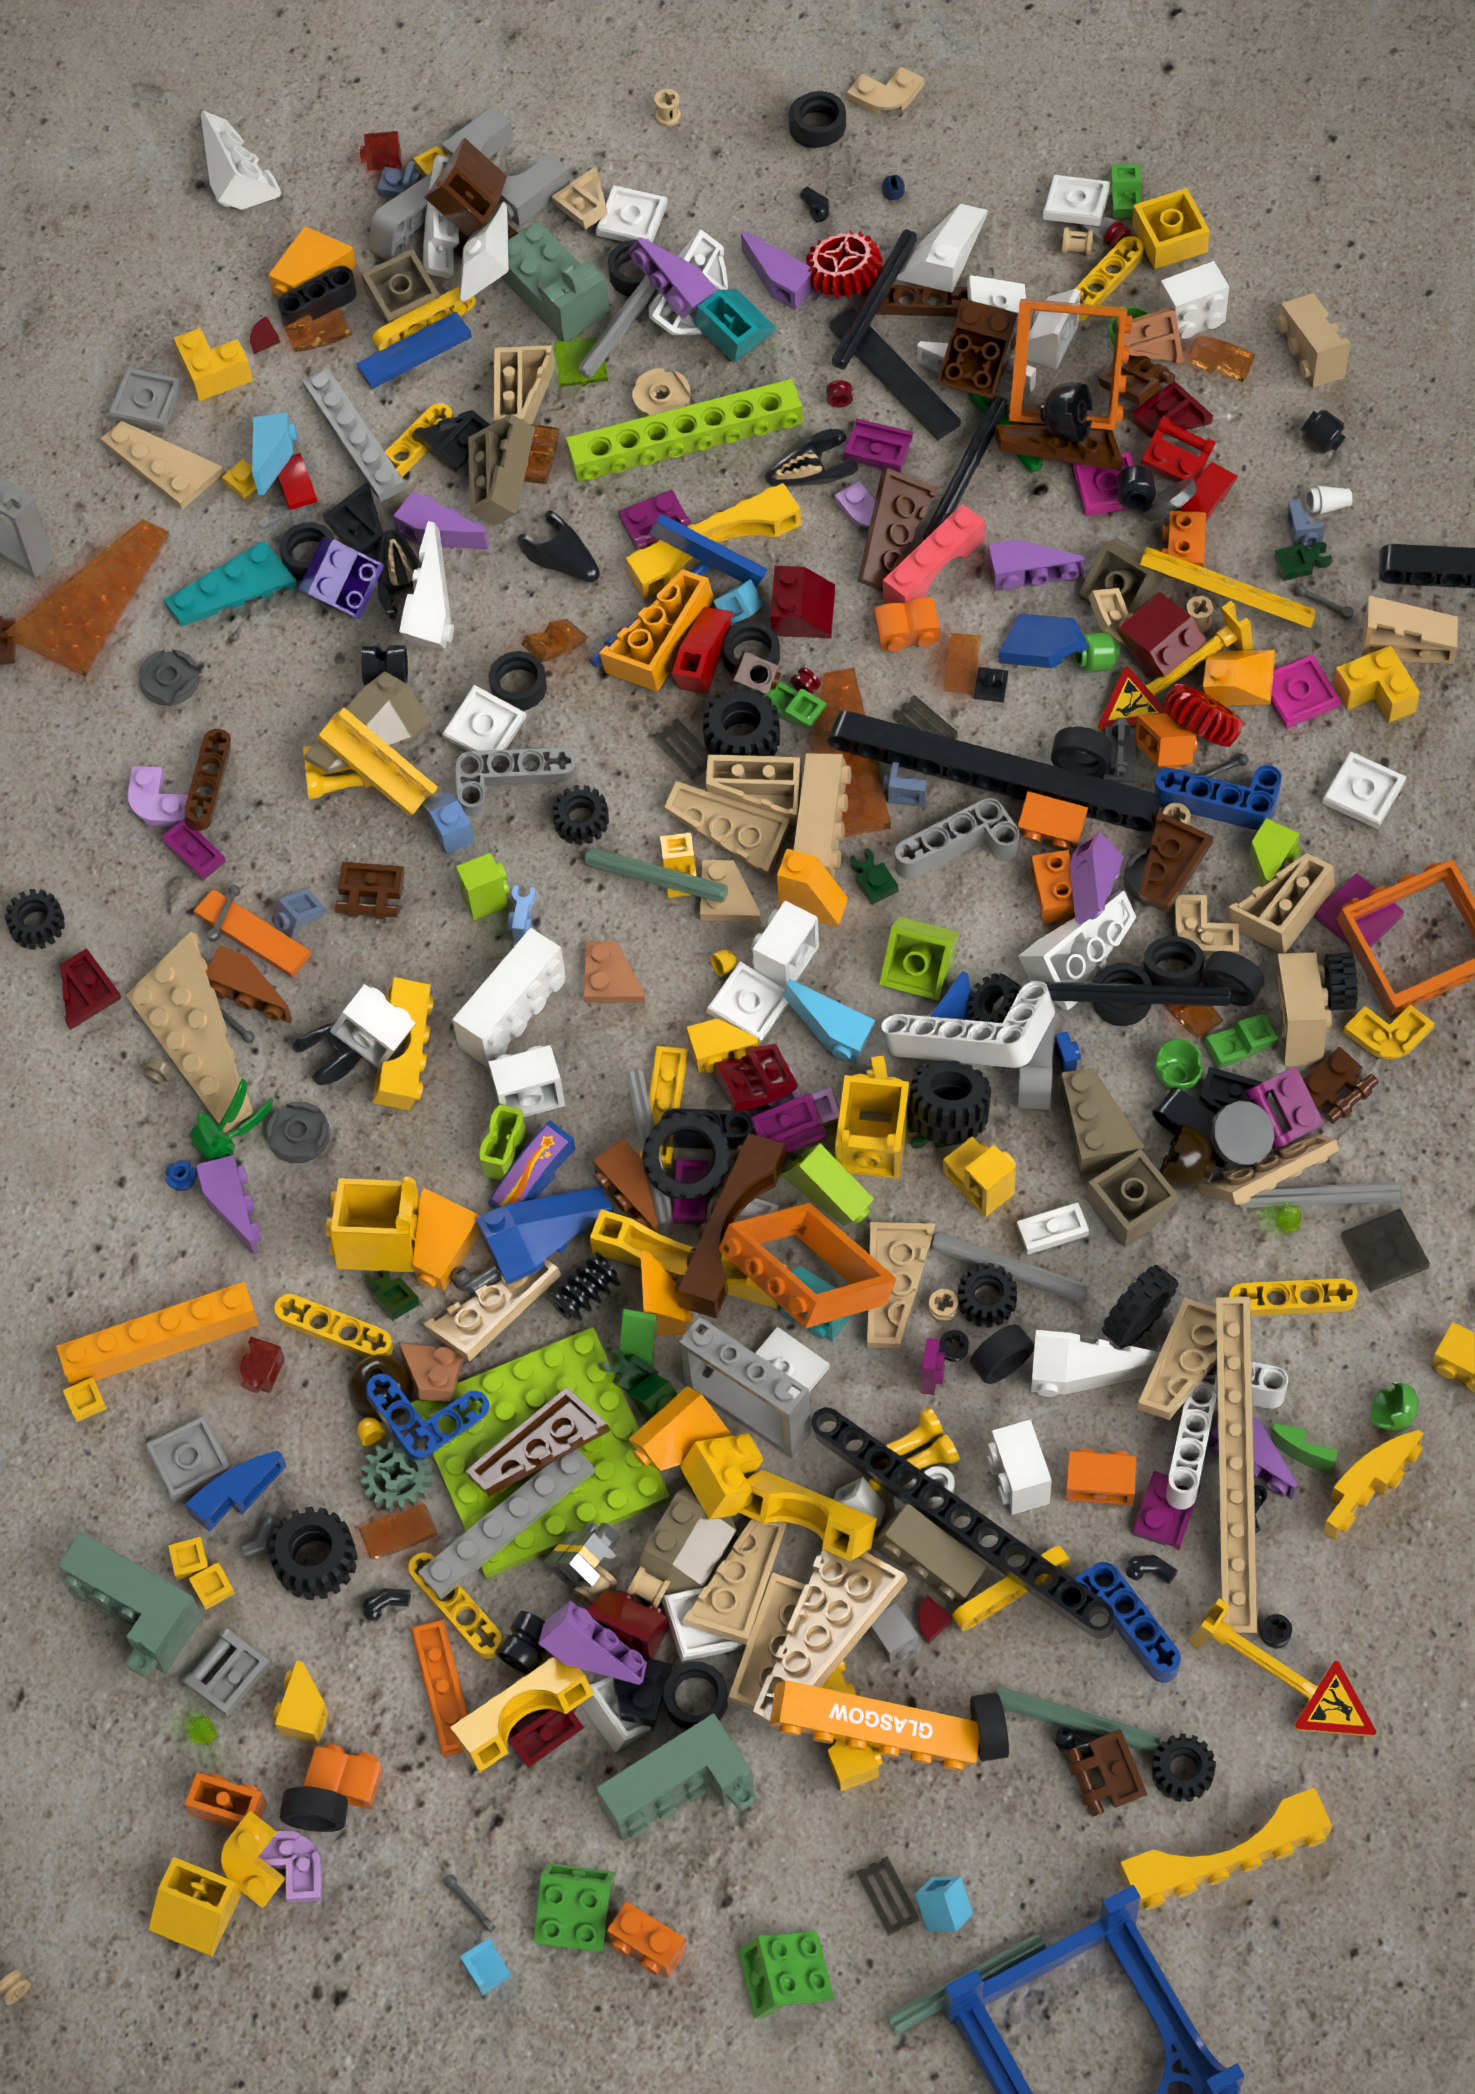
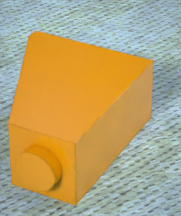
M304 226L268 275L272 293L280 298L290 290L337 266H346L353 270L357 265L354 248Z
M786 849L777 874L779 909L784 901H787L817 916L818 922L839 927L848 903L847 896L816 856Z
M425 1188L420 1195L413 1269L417 1281L428 1289L436 1287L445 1291L452 1279L453 1271L461 1265L480 1234L475 1219L480 1215Z
M687 1386L632 1435L629 1440L636 1448L633 1451L634 1456L643 1466L651 1465L659 1471H663L680 1465L696 1441L733 1435L704 1396Z

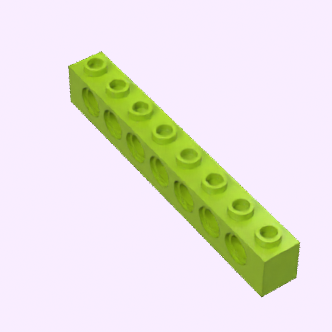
M788 379L566 437L568 456L577 482L594 480L607 474L621 473L630 468L651 465L657 461L669 458H678L684 454L699 450L705 451L714 446L735 443L741 439L753 436H762L768 432L783 428H792L803 423L802 404L793 379Z

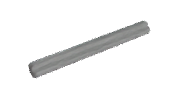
M647 275L579 365L578 371L584 377H593L657 289L652 286Z
M635 1070L628 1072L626 1077L643 1152L645 1140L654 1128V1122L643 1071ZM659 1150V1161H660V1164H661V1168L663 1169L662 1160H661V1155H660V1150ZM648 1178L657 1223L662 1225L673 1222L670 1198L659 1189H656Z
M1397 1182L1275 1187L1272 1190L1259 1192L1251 1196V1200L1240 1205V1207L1397 1202L1401 1197V1188Z
M938 1232L933 1239L932 1249L939 1253L976 1266L983 1263V1268H988V1263H993L996 1270H998L999 1266L1005 1268V1274L1010 1272L1015 1280L1077 1302H1083L1087 1294L1088 1286L1079 1281Z

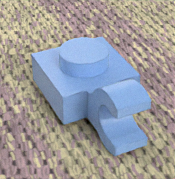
M515 885L512 889V898L516 908L515 912L509 913L508 930H511L513 933L514 943H518L530 929L531 910L536 901L534 887L530 888V893L526 897L519 896V886Z

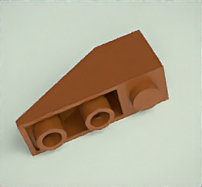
M219 945L206 971L210 986L214 988L217 998L224 999L225 997L235 1001L243 1009L251 1010L253 1008L263 1012L267 1018L273 1021L283 1020L291 1023L292 1017L288 1005L248 956Z
M622 1138L593 1160L595 1170L593 1177L603 1190L608 1188L614 1194L613 1199L623 1212L629 1211L634 1216L635 1221L659 1234L642 1158Z

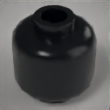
M1320 410L1318 413L1313 411L1300 429L1303 432L1302 440L1321 454L1327 453L1330 448L1336 451L1346 438V436L1341 434L1344 430V423L1327 410Z
M1138 465L1129 466L1121 470L1117 475V496L1119 502L1124 507L1140 510L1149 506L1154 501L1156 496L1155 481L1152 472L1148 468Z

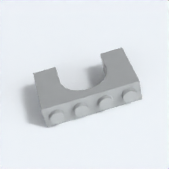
M491 106L442 143V149L445 154L444 157L451 158L461 141L466 138L483 155L490 159L514 140L511 121ZM548 154L525 172L514 176H507L498 205L503 201L507 204V219H512L521 226L553 201L551 196L570 184L568 169Z

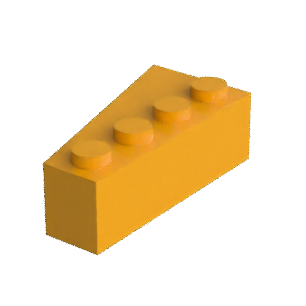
M683 569L656 595L657 600L648 608L644 607L637 614L638 619L628 629L624 627L616 635L617 640L610 647L605 646L599 652L606 674L656 692L659 691L675 664L682 642L702 609L710 607L714 600L709 578Z

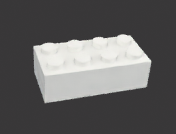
M530 928L452 1019L458 1048L488 1068L489 1061L504 1055L507 1045L514 1037L517 1038L524 1032L527 1021L532 1015L540 1013L549 995L553 991H558L564 984L566 977L561 947Z

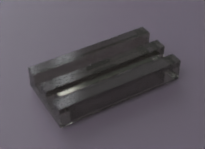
M915 695L910 698L908 704L905 702L901 706L900 711L896 710L893 712V719L900 725L920 730L905 717L908 714L926 732L944 737L947 736L952 739L958 737V731Z
M676 718L672 721L673 725L670 727L666 725L663 728V732L655 733L653 738L677 766L693 780L707 770L708 755L712 754ZM675 732H678L679 735L696 751V753L705 761L704 763L682 741V739ZM668 737L697 767L696 769H693L666 741Z
M888 1856L882 1858L878 1863L870 1864L864 1870L862 1868L856 1871V1875L888 1936L919 1921V1916ZM883 1869H885L909 1916L906 1919L903 1918L880 1873ZM874 1876L897 1921L896 1924L891 1925L867 1877Z

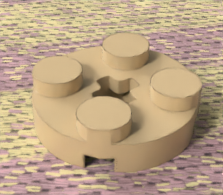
M656 368L643 373L637 379L636 386L632 392L633 406L641 417L690 405L691 392L687 379L674 371V374L665 372V368ZM661 392L663 395L668 393L669 395L665 399H657L656 393Z

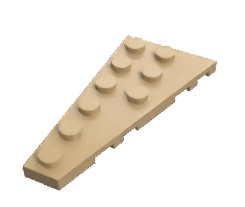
M190 932L125 996L219 1124L242 1078L239 1077L234 1062L236 1060L234 1050L230 1048L226 1037L228 1031L215 990L211 988L208 980L206 961L201 957L198 948L200 944L196 933ZM247 1093L234 1121L231 1123L227 1122L223 1128L225 1133L233 1131L253 1114Z
M822 1550L821 1555L815 1559L813 1564L814 1572L809 1584L803 1588L786 1629L788 1635L783 1646H779L776 1653L777 1661L771 1675L767 1676L753 1709L756 1719L770 1726L772 1704L777 1683L788 1680L821 1687L908 1582L905 1573L867 1552L853 1561H848ZM770 1726L778 1732L780 1731L779 1727Z

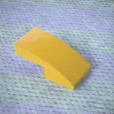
M691 833L660 836L664 868L697 876ZM667 888L668 898L692 895Z

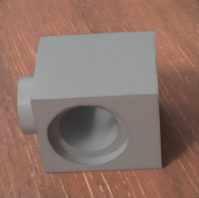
M897 1603L886 1608L868 1629L869 1634L890 1664L897 1659L901 1662L910 1658L919 1646V1635Z

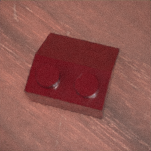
M775 565L770 619L771 628L776 635L832 639L835 584L806 567Z
M1161 592L1154 594L1115 628L1146 678L1166 677L1207 641L1193 617Z
M606 1589L588 1607L587 1611L600 1625L612 1630L618 1639L630 1649L636 1650L642 1657L653 1659L669 1629L668 1618L665 1616V1612L659 1607L657 1609L652 1607V1604H647L645 1607L635 1602L634 1597L624 1591L617 1590L615 1593Z

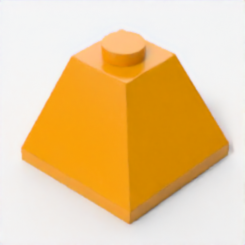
M1275 649L1217 651L1206 660L1203 682L1205 694L1219 701L1224 706L1270 705L1276 655Z
M642 1250L644 1313L657 1315L656 1336L686 1334V1323L692 1322V1311L680 1308L678 1294L675 1293L676 1282L647 1250Z

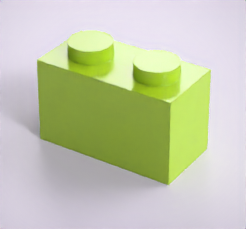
M491 852L456 866L462 898L473 921L508 908L506 895L510 894V890L505 880L507 879V874L501 861L495 863Z

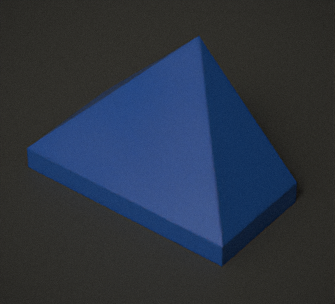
M964 971L960 973L930 1017L971 1020L967 1013L970 1010L967 1007V1001H973L969 997L971 988L968 973Z

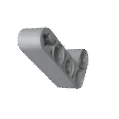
M432 173L381 206L375 212L370 228V252L385 261L406 252L408 236L425 225L428 204L425 196L429 191Z
M562 747L464 752L456 760L457 799L465 814L474 816L479 814L484 808L485 786L567 782L575 774V755L571 750ZM528 761H534L539 765V768L536 771L530 772L525 770L523 765ZM545 761H548L549 771H545ZM558 761H564L565 769H559ZM502 762L507 764L509 768L503 773H498L492 767L494 764ZM470 763L474 764L478 770L473 774H466L461 770L462 767ZM468 793H474L480 799L476 803L468 804L463 800V797Z
M993 798L980 800L901 841L895 848V870L900 877L913 879L983 842L996 859L1001 861L1011 860L1018 853V827L998 800ZM992 816L994 819L987 820L983 817ZM959 830H966V831H968V832L962 834V833H958L957 831H959ZM1002 839H1007V840H1010L1011 842H1009V843H1002V842H1000V840H1002ZM931 844H940V845H942V846H940V847H931L930 845H931Z
M1054 1016L1032 1059L1026 1065L1020 1067L1018 1109L1050 1110Z

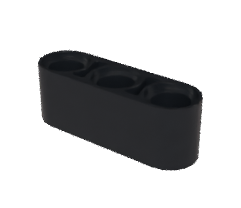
M346 266L334 267L283 294L278 300L283 326L289 330H299L352 302L357 296L352 270Z
M1172 1088L1153 1109V1117L1173 1135H1175L1181 1124L1194 1127L1204 1133L1212 1146L1211 1160L1216 1161L1215 1165L1217 1167L1225 1168L1228 1162L1218 1155L1211 1142L1210 1131H1212V1121L1215 1114L1181 1089Z
M672 1108L665 1111L661 1117L662 1120L672 1114L686 1112L706 1116L720 1127L721 1132L727 1139L729 1150H736L739 1144H744L748 1133H752L754 1125L753 1119L749 1114L743 1111L734 1112V1110ZM739 1127L744 1133H734L730 1128ZM687 1129L672 1132L662 1143L672 1148L711 1149L710 1143L702 1134Z

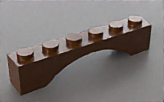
M748 1133L744 1144H739L736 1149L733 1169L727 1170L722 1185L724 1189L720 1196H715L711 1206L712 1215L709 1222L702 1224L699 1233V1244L697 1248L691 1249L687 1259L688 1268L685 1275L681 1274L675 1285V1293L678 1294L680 1308L716 1319L728 1294L727 1276L721 1262L722 1253L719 1251L727 1227L734 1222L735 1218L749 1203L776 1186L786 1164L784 1143Z

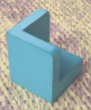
M751 579L728 589L713 600L717 609L733 611L730 626L752 616L764 606Z
M961 1876L931 1877L915 1894L926 1929L929 1932H956L973 1914Z
M491 1938L486 1939L460 1956L464 1968L482 1996L512 1977Z

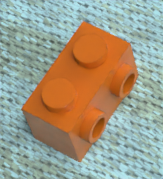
M1170 511L1169 523L1163 522L1162 540L1168 541L1167 548H1162V552L1204 568L1206 513ZM1166 574V578H1175Z
M1166 713L1137 716L1135 745L1157 766L1176 769L1180 768L1181 765L1193 763V754L1197 751V739L1192 731L1187 730L1177 721L1171 719Z
M1028 791L1018 824L1019 833H1023L1022 838L1033 842H1040L1041 839L1052 841V846L1058 849L1070 850L1071 847L1076 848L1080 841L1088 807Z
M1069 850L1031 856V875L1043 925L1069 921L1075 918Z
M1086 1448L1078 1449L1076 1452L1069 1451L1066 1501L1133 1506L1137 1456H1130L1127 1452L1123 1451L1101 1454Z
M197 1772L184 1805L192 1817L235 1830L249 1811L262 1819L267 1802L261 1790L255 1786L242 1783L240 1786L230 1783L228 1779L217 1774L210 1773L208 1776Z
M627 1901L607 1929L612 1948L624 1956L631 1954L639 1959V1964L654 1975L660 1973L669 1978L687 1950L686 1939Z

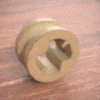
M1171 803L1165 807L1163 814L1170 817L1177 814L1181 822L1190 824V811L1185 805Z
M938 1289L933 1292L929 1299L930 1315L940 1322L954 1319L958 1313V1298L956 1294L949 1289ZM944 1300H948L949 1307H946L944 1311L938 1310V1304L936 1303L941 1304Z
M20 1970L12 1971L0 1981V1995H4L3 2001L6 2005H11L18 2001L31 1986L27 1979L22 1980L23 1974Z

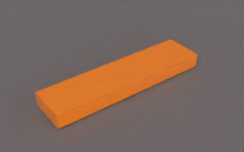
M212 889L194 910L195 916L211 927H214L227 897ZM232 902L219 929V932L291 978L294 977L311 956L309 949L235 902Z
M444 1619L412 1627L411 1632L443 1758L463 1753L450 1727L459 1722L464 1716H467L468 1712Z

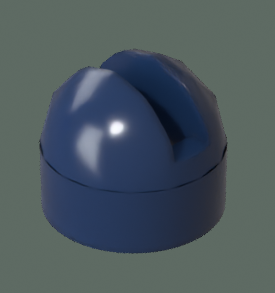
M895 174L886 176L882 183L883 196L889 200L900 199L905 193L903 179ZM892 184H896L897 189L893 190Z

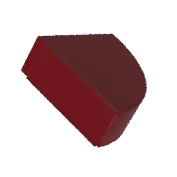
M267 316L260 319L251 331L250 343L254 354L280 343L279 336Z
M927 1596L920 1606L918 1623L921 1635L929 1645L952 1622V1617L930 1596Z

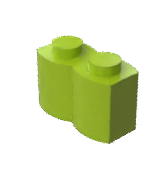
M500 1104L494 1110L490 1119V1133L484 1138L479 1152L484 1177L501 1181L516 1161V1153L521 1149L526 1139V1126L522 1109Z

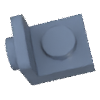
M409 161L406 170L384 166L377 187L378 196L395 198L420 181L421 175L417 173L416 163Z
M1301 499L1289 501L1286 522L1292 546L1304 543L1305 547H1312L1316 543L1323 542L1324 522L1310 524L1309 513L1307 510L1303 511Z
M893 762L891 772H885L883 790L888 791V803L925 808L927 781L919 780L915 777L900 778L899 763Z
M306 888L278 899L272 922L279 931L294 939L299 926L323 917L326 908Z

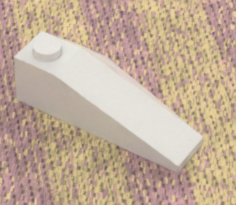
M203 111L201 121L209 181L217 202L224 207L229 208L232 206L243 210L278 198L282 192L274 176L269 170H264L263 172L257 165L259 158L242 147L244 140L230 123L223 118Z
M504 201L496 206L485 225L471 234L463 247L460 277V299L463 302L508 272L507 204Z
M959 204L910 252L897 275V280L952 293L985 221L988 210Z
M428 521L419 551V561L422 562V566L417 568V570L414 569L412 576L414 594H407L399 633L412 645L446 650L447 642H451L453 638L454 625L451 624L440 530L434 522Z
M1119 890L1109 896L1104 904L1105 910L1096 919L1091 920L1089 918L1078 924L1076 919L1073 918L1037 940L1018 957L1030 982L1092 983L1097 972L1103 970L1107 965L1108 961L1106 958L1112 948L1120 944L1136 918L1125 891ZM1055 1001L1063 1010H1069L1078 1003L1074 1001Z
M1036 1330L1031 1392H1038L1039 1395L1044 1397H1055L1058 1394L1065 1395L1149 1377L1160 1352L1133 1346L1118 1350L1109 1345L1110 1341L1099 1339L1096 1343L1090 1344L1081 1342L1080 1335Z

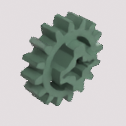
M392 1440L388 1441V1449L383 1450L379 1445L376 1446L378 1455L374 1457L368 1454L366 1459L370 1466H361L360 1469L362 1475L365 1476L360 1479L362 1488L367 1489L365 1491L366 1498L368 1500L375 1498L374 1505L377 1509L386 1504L388 1513H392L395 1506H399L400 1511L405 1513L406 1504L409 1503L414 1508H417L416 1499L418 1497L427 1499L428 1497L424 1487H433L432 1478L428 1477L433 1474L432 1466L426 1465L429 1462L428 1458L414 1460L405 1453L401 1446L395 1447ZM415 1444L412 1448L416 1450L419 1447ZM408 1460L415 1464L419 1472H416L415 1468L408 1467ZM375 1481L378 1482L379 1485L385 1486V1493L382 1492L376 1486Z

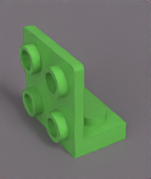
M547 1863L540 1877L534 1942L537 1944L602 1952L605 1945L609 1897L615 1885L616 1872Z
M816 1931L758 1936L738 1950L754 2019L766 2018L783 2006L829 2002L834 1998L819 1936Z

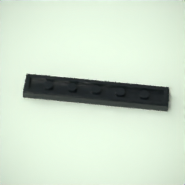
M853 308L830 322V329L841 341L857 314ZM869 326L854 353L861 362L937 441L961 426V419Z

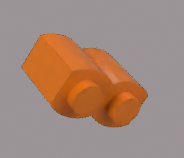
M917 598L905 603H888L874 608L881 650L897 652L909 645L926 647L940 640V626L934 598Z
M325 1744V1747L315 1746L303 1787L331 1790L345 1796L349 1805L372 1809L383 1773L382 1764L377 1762L378 1758L365 1752H359L357 1756L344 1753V1748L334 1744Z

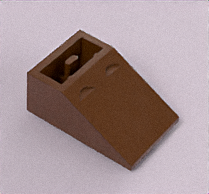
M464 138L426 194L425 199L466 236H469L485 225L498 205L507 176Z
M962 298L937 384L993 399L1015 346L1018 313Z

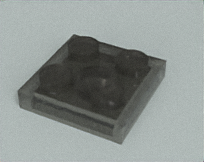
M1401 1208L1341 1233V1239L1369 1292L1429 1269L1430 1262Z

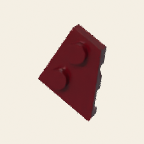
M1175 381L1131 413V421L1150 438L1153 437L1163 416L1171 419L1170 423L1184 430L1210 425L1213 422V415Z
M87 948L60 964L63 981V1000L66 1011L65 1022L69 1030H72L121 999L120 993Z

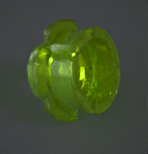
M1288 1202L1284 1209L1279 1208L1277 1227L1282 1228L1283 1233L1286 1235L1289 1232L1298 1233L1301 1225V1208L1299 1206H1292Z
M205 1714L200 1715L196 1719L194 1717L190 1718L191 1727L188 1728V1733L193 1741L199 1746L203 1743L206 1746L212 1745V1740L217 1738L219 1734L211 1720Z

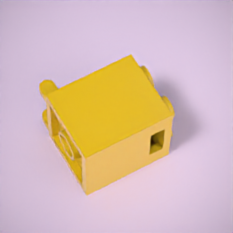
M865 1074L845 1075L835 1151L836 1160L850 1174L894 1179L901 1178L909 1114V1082L902 1081L896 1077L877 1079ZM861 1111L892 1114L891 1123L860 1120Z
M403 1177L402 1181L338 1179L337 1191H332L330 1197V1209L333 1211V1217H328L326 1222V1236L331 1237L329 1253L330 1256H335L337 1269L414 1272L413 1256L420 1203L417 1183L413 1178Z

